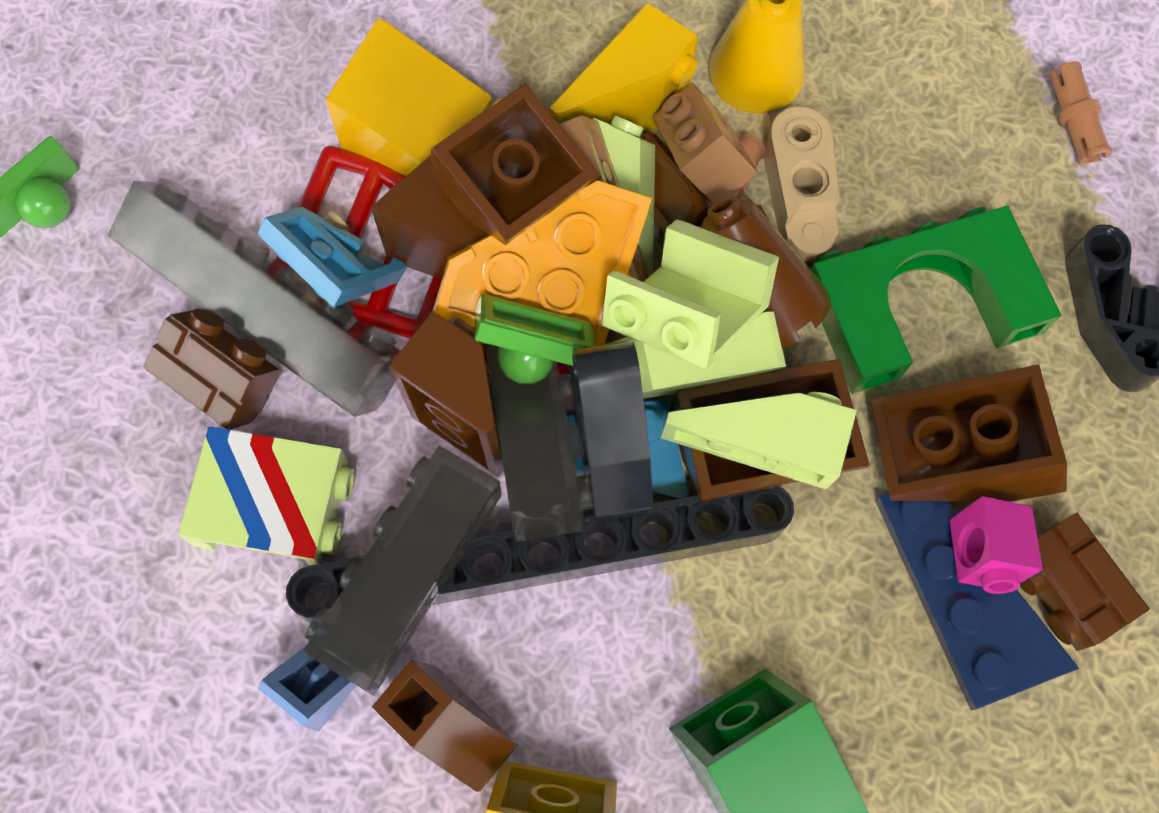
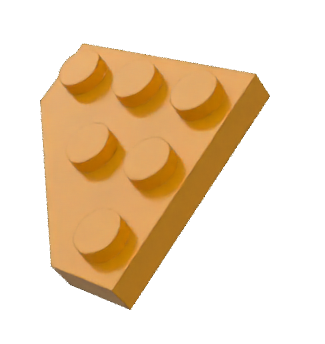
M594 180L507 245L488 235L449 256L433 311L449 321L453 317L460 318L475 328V310L480 295L487 294L590 322L592 324L595 346L605 345L609 328L602 326L607 276L613 270L625 275L628 274L652 198Z

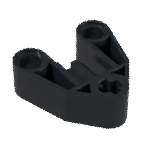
M1101 224L1092 227L1068 253L1065 260L1079 332L1110 381L1126 392H1139L1159 380L1158 287L1146 285L1144 288L1135 286L1130 288L1132 275L1129 274L1132 252L1131 242L1127 235L1119 228Z
M633 341L572 350L573 366L566 364L582 464L594 520L599 521L653 512L651 458L641 374L635 344Z

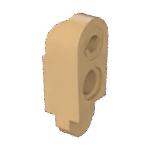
M795 106L779 113L773 121L765 144L766 154L764 156V163L778 232L804 262L813 263L822 255L829 253L839 237L836 207L840 197L833 134L828 120L820 112L810 107ZM796 128H803L804 142L795 140L791 136V132ZM796 188H805L812 194H802Z

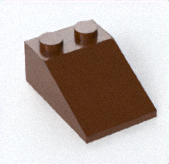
M1039 364L870 399L891 501L975 502L984 496L1013 502L1067 492V461Z

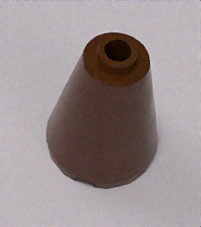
M728 196L711 205L707 211L708 216L702 223V229L779 257L770 303L763 312L774 311L782 349L801 340L797 331L806 326L810 321L816 329L824 321L831 309V302L826 287L752 200Z

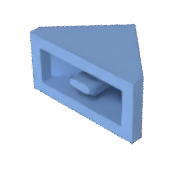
M333 624L263 678L258 689L302 726L319 732L378 658L336 624Z

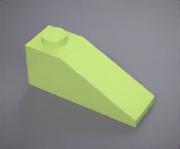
M810 392L807 395L794 393L669 412L660 438L827 489L840 477L857 410L841 406L842 402L840 399L827 393Z

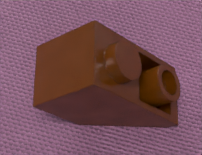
M411 659L372 706L414 750L476 792H480L519 745L437 666Z

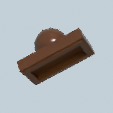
M647 132L641 139L655 145L654 221L665 234L666 228L677 219L701 227L704 219L708 216L707 211L713 203L680 171L672 153L658 136Z

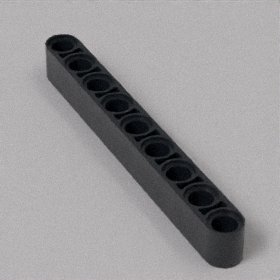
M780 486L702 502L699 495L653 503V512L599 521H595L593 514L309 565L299 569L291 576L286 586V599L289 607L306 622L313 625H329L767 544L776 540L791 523L794 515V503L790 494ZM765 504L771 507L777 516V524L772 526L760 524L754 519L751 506ZM701 514L715 515L721 520L723 533L717 536L704 534L696 524V517ZM649 523H657L667 530L669 542L662 546L647 544L642 539L640 529ZM603 533L613 540L615 550L609 555L598 557L586 550L584 541L592 534ZM540 543H548L555 546L560 553V557L551 566L539 567L529 560L528 554L530 550ZM485 553H494L504 561L501 571L490 578L478 576L473 572L475 560ZM430 563L443 565L447 569L446 576L439 586L424 588L417 584L419 571L425 565ZM375 573L387 575L389 584L386 591L380 597L375 599L362 597L361 586L368 576ZM317 584H328L331 591L327 603L316 610L306 609L305 596L308 590Z

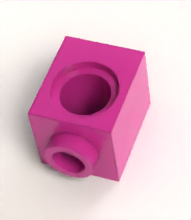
M982 496L950 519L958 582L982 586L989 593L1003 594L1017 590L1020 587V583L1043 570L1032 506Z

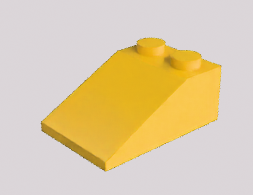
M647 3L549 108V112L559 124L580 115L590 119L594 117L611 124L614 115L643 127L641 135L658 129L659 127L653 116L662 109L664 103L672 95L682 92L692 82V76L698 65V61L695 59L698 35Z

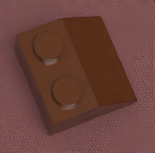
M526 83L431 148L430 175L468 221L504 245L514 240L599 176V172Z

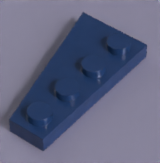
M889 493L881 495L875 500L971 711L1080 669L1018 590L1003 594H993L986 592L982 586L958 582L950 519L955 517L957 513L947 501H891Z

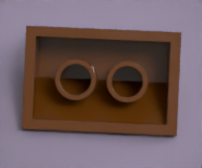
M432 311L388 367L413 419L493 475L499 477L504 470L494 399L482 344L475 340V329L462 319L453 317L449 322Z
M840 359L677 390L670 411L794 393L807 395L810 392H822L833 395L841 400V406L854 409L841 361ZM856 416L841 473L865 469L870 466ZM678 444L682 461L701 502L800 482Z

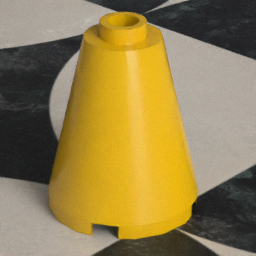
M745 0L713 49L709 60V77L722 101L738 111L753 114L768 113L771 110L784 108L793 102L802 90L806 74L802 0Z

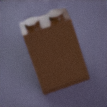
M429 156L371 206V210L385 254L390 260L395 257L408 268L442 279L449 256L489 234L468 221L430 175L431 156Z

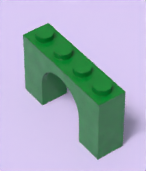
M1008 205L987 211L985 207L975 208L960 216L956 221L940 225L938 221L928 222L914 229L910 235L892 239L891 236H882L868 242L862 249L844 254L842 250H835L819 257L811 268L830 295L831 309L822 322V326L836 359L841 361L851 394L898 380L913 363L888 302L889 282L901 274L916 270H929L947 275L960 283L973 298L996 349L1044 334L1062 316Z

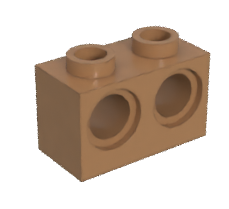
M693 82L682 92L672 95L664 103L662 109L653 116L680 171L713 204L722 198L731 196L758 174L728 120Z

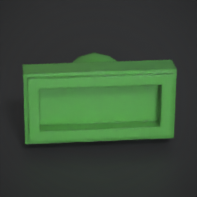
M52 136L43 140L0 177V237L4 236L21 220L37 228H53L62 223L70 213V198L63 184L80 169L63 146Z
M487 294L480 295L475 310V340L499 346L497 359L500 368L507 378L519 384H534L544 379L553 368L554 361L573 366L572 350L595 346L592 324L590 322Z

